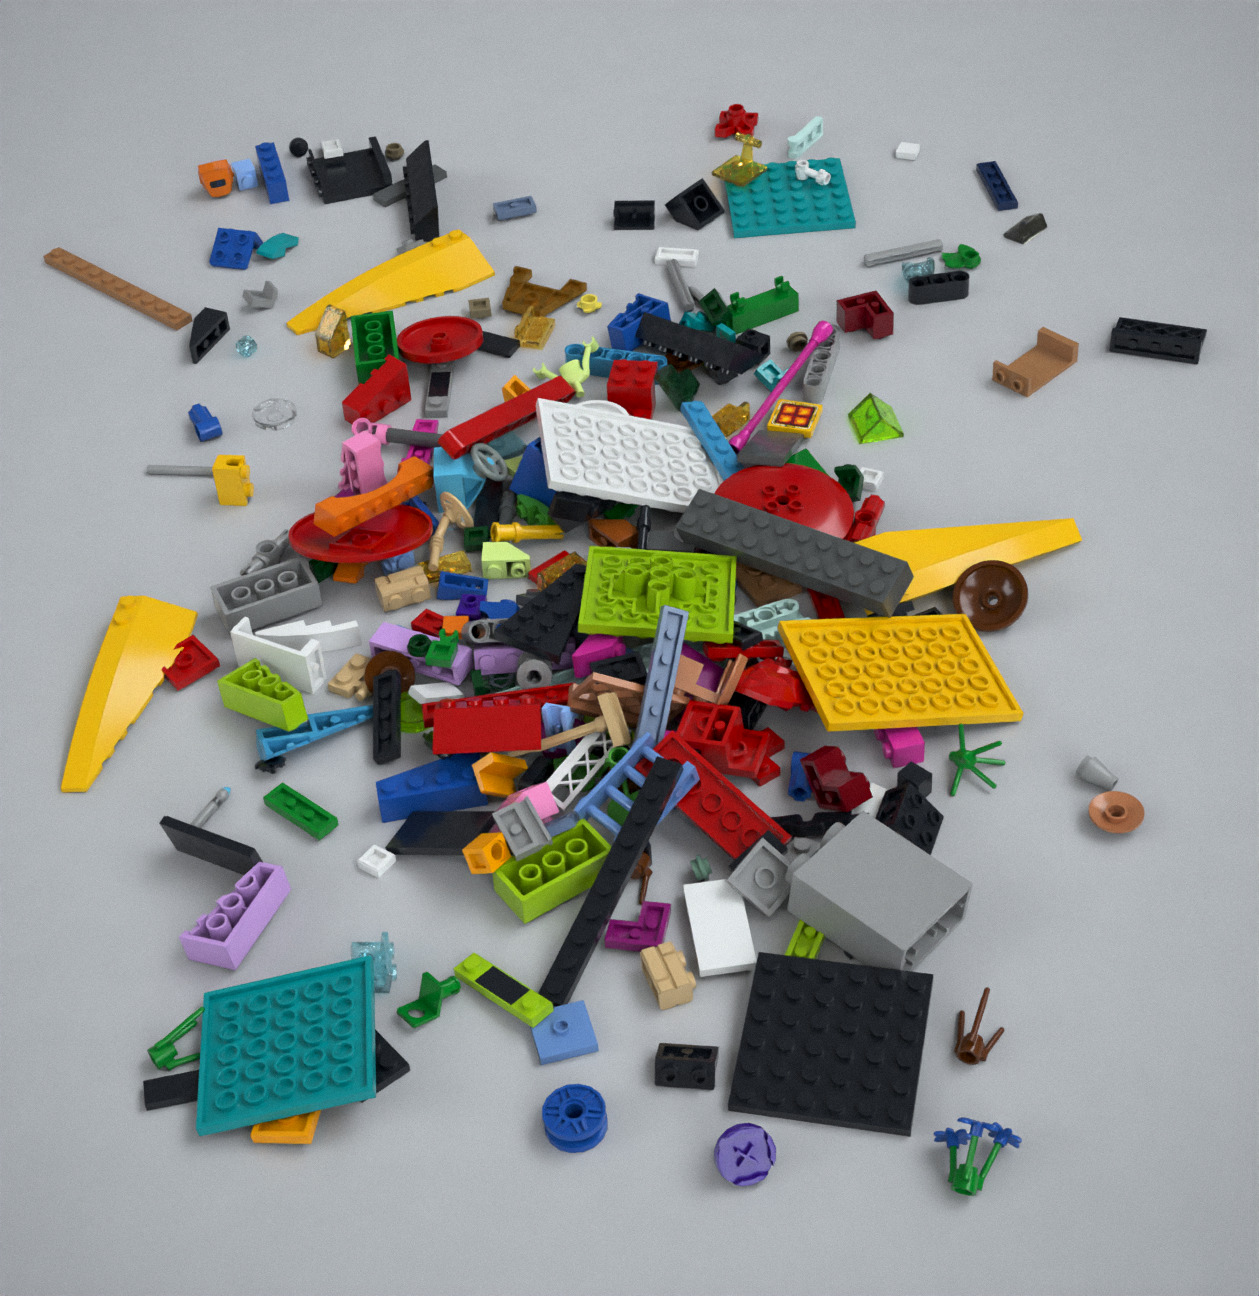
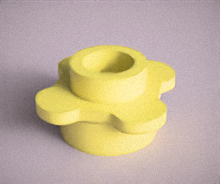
M593 294L583 295L580 299L581 301L577 302V307L582 308L585 313H592L602 307V303L598 302L597 296Z

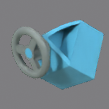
M476 443L471 448V455L468 453L453 460L442 447L434 448L433 476L439 513L444 512L440 502L441 493H451L468 510L480 493L487 477L494 481H503L507 478V465L496 450L484 443ZM478 450H483V451L487 452L488 454L491 455V457L488 456V455L485 456L484 454H482V453L479 452ZM495 462L499 464L501 468V474H499L498 470L496 469Z

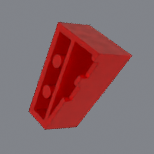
M389 354L385 358L386 362L378 370L374 369L370 373L372 377L364 385L360 383L342 401L345 421L353 424L359 418H366L370 422L375 423L410 402L412 398L407 364Z

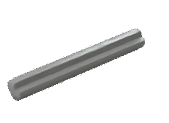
M941 239L865 254L864 264L869 267L943 250V242Z
M667 260V270L685 311L694 310V300L677 260Z

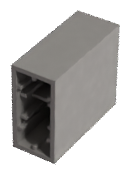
M864 811L847 826L840 822L833 824L825 833L820 844V850L812 857L805 853L800 854L791 863L785 875V881L791 885L787 909L789 912L815 928L816 931L823 933L826 938L866 966L913 971L965 919L973 883Z

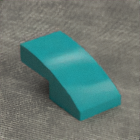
M286 233L277 234L265 241L257 249L256 254L271 259L285 256L286 248L298 245L299 237Z

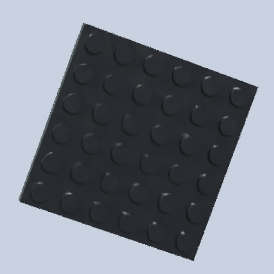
M759 952L728 1101V1111L911 1137L934 974Z

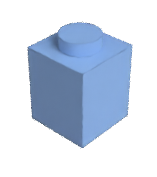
M250 159L231 163L234 180L239 191L258 187L256 171Z

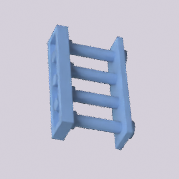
M646 732L642 738H638L628 753L593 790L578 801L574 809L578 820L584 818L587 821L592 817L617 837L622 826L599 808L610 797L627 811H630L634 801L620 792L618 787L627 778L642 787L646 777L635 770L634 767L644 757L653 764L657 756L664 758L653 750L656 745L649 732ZM686 761L683 765L684 770L657 825L700 780L696 767L690 762Z

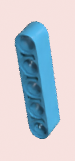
M570 344L566 346L564 350L565 363L579 360L582 366L585 351L584 345ZM599 347L597 351L590 353L589 368L590 375L609 378L614 360H648L658 362L655 385L664 384L668 381L667 358L664 356Z

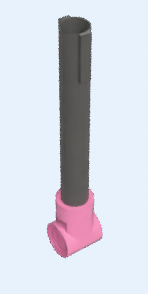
M359 418L352 424L354 435L367 430L368 433L376 436L380 443L384 445L398 443L429 448L441 447L437 441L443 434L392 428L388 424L372 423L366 418ZM478 450L479 452H481V453L484 454V455L487 454V452H485V451H483V450Z

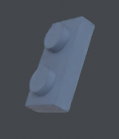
M532 196L493 203V210L498 220H508L512 217L527 216L537 212Z

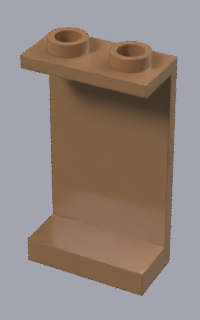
M1042 327L1038 330L1037 345L1008 366L997 360L993 362L992 380L1025 397H1029L1077 362L1079 343Z

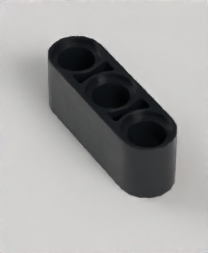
M964 271L915 276L909 279L908 301L911 304L922 305L965 299L969 295V274Z

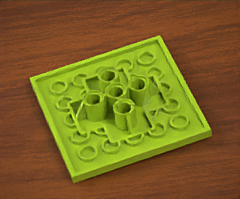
M589 546L578 632L589 635L609 634L616 637L624 635L636 636L638 638H655L661 606L667 605L689 612L684 640L691 642L708 641L717 644L733 643L737 556Z

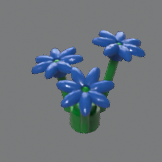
M961 1117L957 1121L970 1124L969 1133L965 1129H959L954 1132L952 1128L948 1127L945 1131L934 1132V1136H936L934 1142H946L947 1148L950 1149V1172L947 1182L952 1183L951 1190L963 1195L975 1196L977 1190L982 1191L984 1180L1000 1148H1004L1008 1143L1015 1148H1019V1143L1022 1142V1139L1012 1134L1011 1128L1003 1130L1002 1126L997 1122L989 1124ZM986 1128L990 1131L988 1136L994 1138V1146L978 1175V1168L972 1165L978 1138L982 1137L983 1129ZM967 1140H971L966 1163L960 1164L959 1169H957V1149H959V1144L967 1145Z

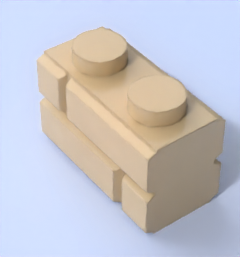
M421 565L374 579L376 594L384 612L431 599L429 582Z
M670 941L659 944L656 948L653 946L641 950V968L659 1008L663 1011L675 1007L676 1004L682 1005L691 1002L696 982L691 971L686 972L684 968L686 967V961L681 950L676 951L673 943Z

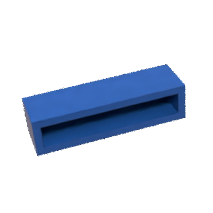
M264 142L256 145L258 165L270 204L290 201L286 179L274 142Z

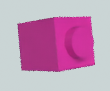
M609 634L589 635L572 655L575 677L582 678L591 675L589 670V663L625 655L626 645L623 644V637Z

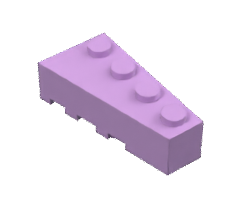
M258 862L234 885L236 889L226 896L223 895L216 901L217 907L208 915L202 914L196 920L197 925L190 932L185 930L179 936V939L188 959L236 970L291 891L283 867Z

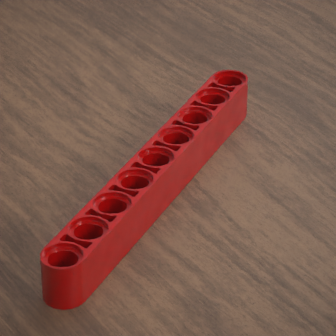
M560 375L449 429L438 439L437 443L453 460H456L470 453L474 444H487L537 419L535 405L538 398L567 403L574 397L576 391Z

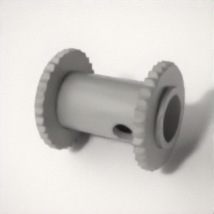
M524 651L517 663L516 679L518 685L523 690L549 686L550 682H552L551 668L553 663Z

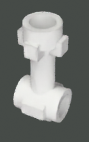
M799 160L795 165L796 176L799 180H806L809 176L816 179V182L820 185H827L830 181V173L825 172L823 169L816 171L809 168V162L806 160Z

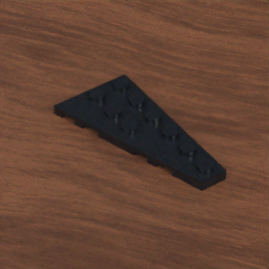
M576 563L494 630V640L559 665L562 652H565L567 641L572 636L579 620L586 566Z

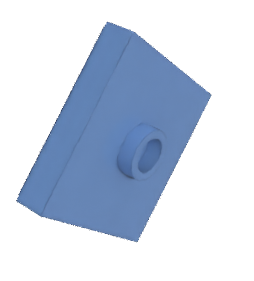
M584 1000L553 1007L554 1011L534 1028L530 1026L541 1065L599 1051Z

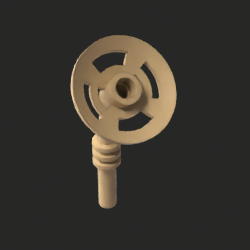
M449 492L440 494V502L444 513L434 535L430 537V558L428 564L430 571L438 569L439 556L443 551L444 545L443 537L448 525L454 523L462 530L474 527L468 510Z

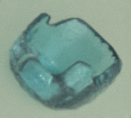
M928 257L927 261L920 263L907 262L904 264L902 262V275L907 283H909V279L912 277L930 275L935 272V262L931 257Z

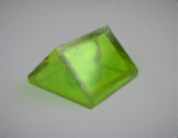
M871 392L848 413V419L859 444L904 437L892 407Z

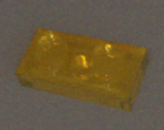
M464 550L439 557L438 569L436 571L428 569L429 560L418 563V566L421 565L429 584L439 582L441 571L456 574L472 571L471 563Z

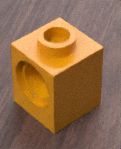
M502 832L480 834L462 849L471 874L493 873L512 857Z

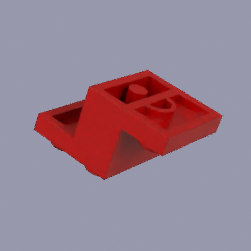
M614 360L607 382L608 401L623 407L629 416L652 420L656 406L655 379L658 372V362L648 360Z
M689 700L676 732L693 749L701 750L702 757L721 774L753 779L757 777L770 742L769 732L744 729L740 707Z

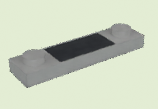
M454 360L431 364L425 405L426 418L448 417L455 367Z

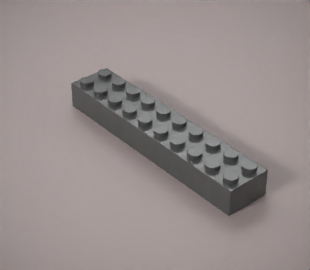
M702 489L697 491L675 527L684 543L694 544L697 548L717 555L737 556L736 562L888 618H891L914 578L907 561Z

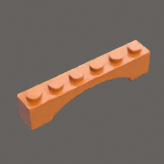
M413 456L399 463L395 478L376 490L351 497L335 498L331 496L316 503L314 524L335 537L432 488L434 483V467Z

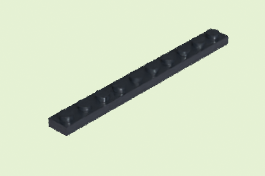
M657 756L538 993L551 1001L553 1006L557 1007L569 1003L684 770L682 764Z

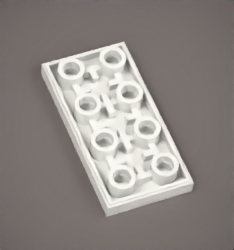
M726 879L683 885L700 977L755 970L757 960L743 897L725 882Z

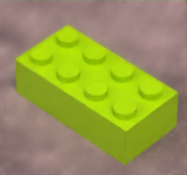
M584 818L579 820L575 827L551 837L552 845L549 846L547 844L542 847V850L519 861H516L513 856L492 873L494 891L524 924L592 887L612 846Z

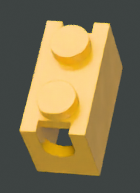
M218 454L212 467L220 505L247 506V498L253 497L254 485L250 483V466L246 464L245 455Z

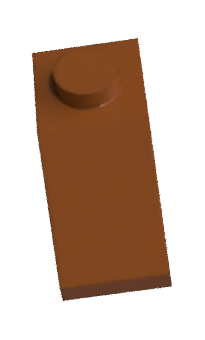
M591 519L588 521L589 538L600 547H631V549H637L638 531L636 526H633L628 521L621 519Z

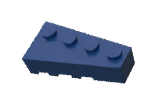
M479 752L456 753L451 758L439 759L377 781L376 789L382 823L407 819L413 811H456L488 805L487 794L480 792L472 764L480 760Z

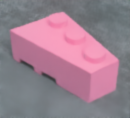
M364 430L342 442L341 462L344 463V468L340 469V475L343 476V479L338 484V488L341 490L350 488L356 496L376 490L387 484L383 469L384 461L380 450L381 443L376 436H372Z

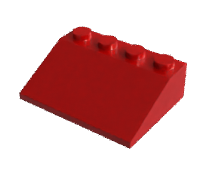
M523 695L519 699L509 700L507 696H497L493 700L482 701V698L472 697L466 699V702H456L455 699L448 698L440 700V703H435L433 754L541 750V698H535L534 695Z

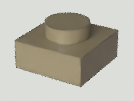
M489 298L468 300L471 319H482L492 316Z

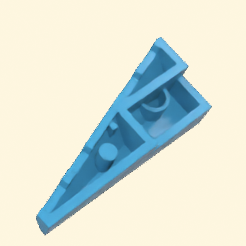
M373 705L307 714V722L300 724L297 729L289 732L278 727L257 729L256 746L260 759L263 761L373 718Z

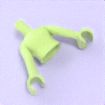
M593 336L591 337L592 342L590 344H586L585 341L582 342L585 347L582 366L579 360H572L559 368L562 377L573 387L578 398L585 395L581 384L590 375V353L597 351L599 348V344ZM541 363L542 368L539 371L535 367L533 368V372L539 379L558 377L550 372L544 363Z

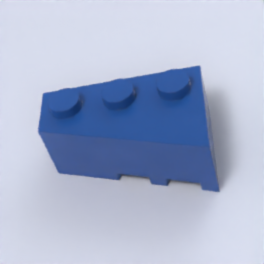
M638 293L633 304L628 303L626 305L627 310L624 313H619L607 326L612 349L633 351L642 344L643 339L637 338L635 335L644 312L671 321L668 302Z

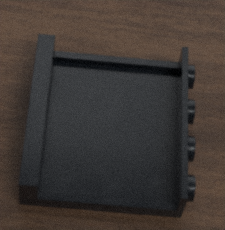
M376 136L368 138L370 148L343 153L344 156L315 159L312 150L308 149L309 157H306L308 169H310L318 196L323 198L325 204L370 196L393 185L390 169Z

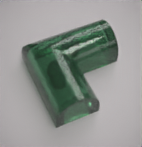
M669 364L661 368L654 376L657 383L679 412H681L682 402L694 401L700 383L689 368L684 369L678 374L673 365Z

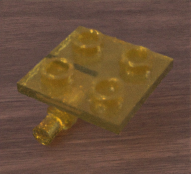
M738 132L735 135V140L744 143L741 156H733L713 170L712 176L744 187L767 171V166L753 161L752 146L759 149L762 146V141L755 139L753 135H744Z

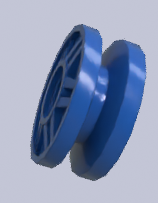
M569 1084L560 1087L546 1098L542 1107L545 1134L549 1142L558 1150L568 1153L585 1152L596 1147L604 1139L608 1130L605 1101L601 1094L590 1086Z

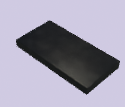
M413 811L385 848L394 855L464 856L462 849L480 834L488 833L494 826L495 821L492 813L495 811Z
M164 816L159 823L175 848L180 852L242 875L250 871L258 862H263L256 849L169 816Z

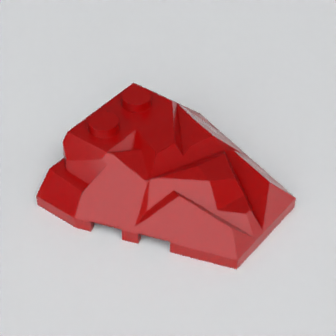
M778 655L777 659L766 658L744 669L734 690L768 705L789 709L800 707L802 711L808 712V710H812L818 713L796 666L792 665L793 660Z

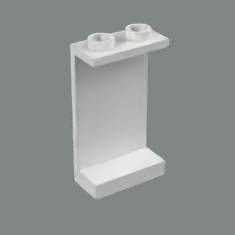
M244 617L230 632L238 668L257 658L261 666L266 665L270 669V673H276L280 676L282 682H288L294 688L314 694L327 679L320 641L311 639L301 651L253 636L248 617Z

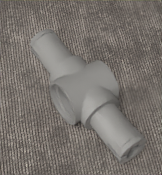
M285 529L275 540L259 542L256 545V554L252 557V561L240 571V575L243 576L281 563L280 557L290 545L289 531Z

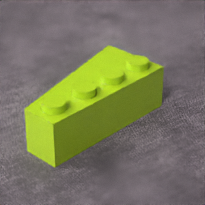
M257 658L252 659L217 681L224 707L288 732L297 729L300 724L308 720L301 692L288 682H282L280 676L276 673H270V669L266 665L261 666Z

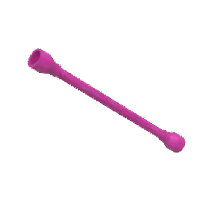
M824 320L817 323L813 328L812 336L807 346L796 358L746 427L728 441L736 455L747 444L751 433L813 350L832 334L833 328L830 323Z

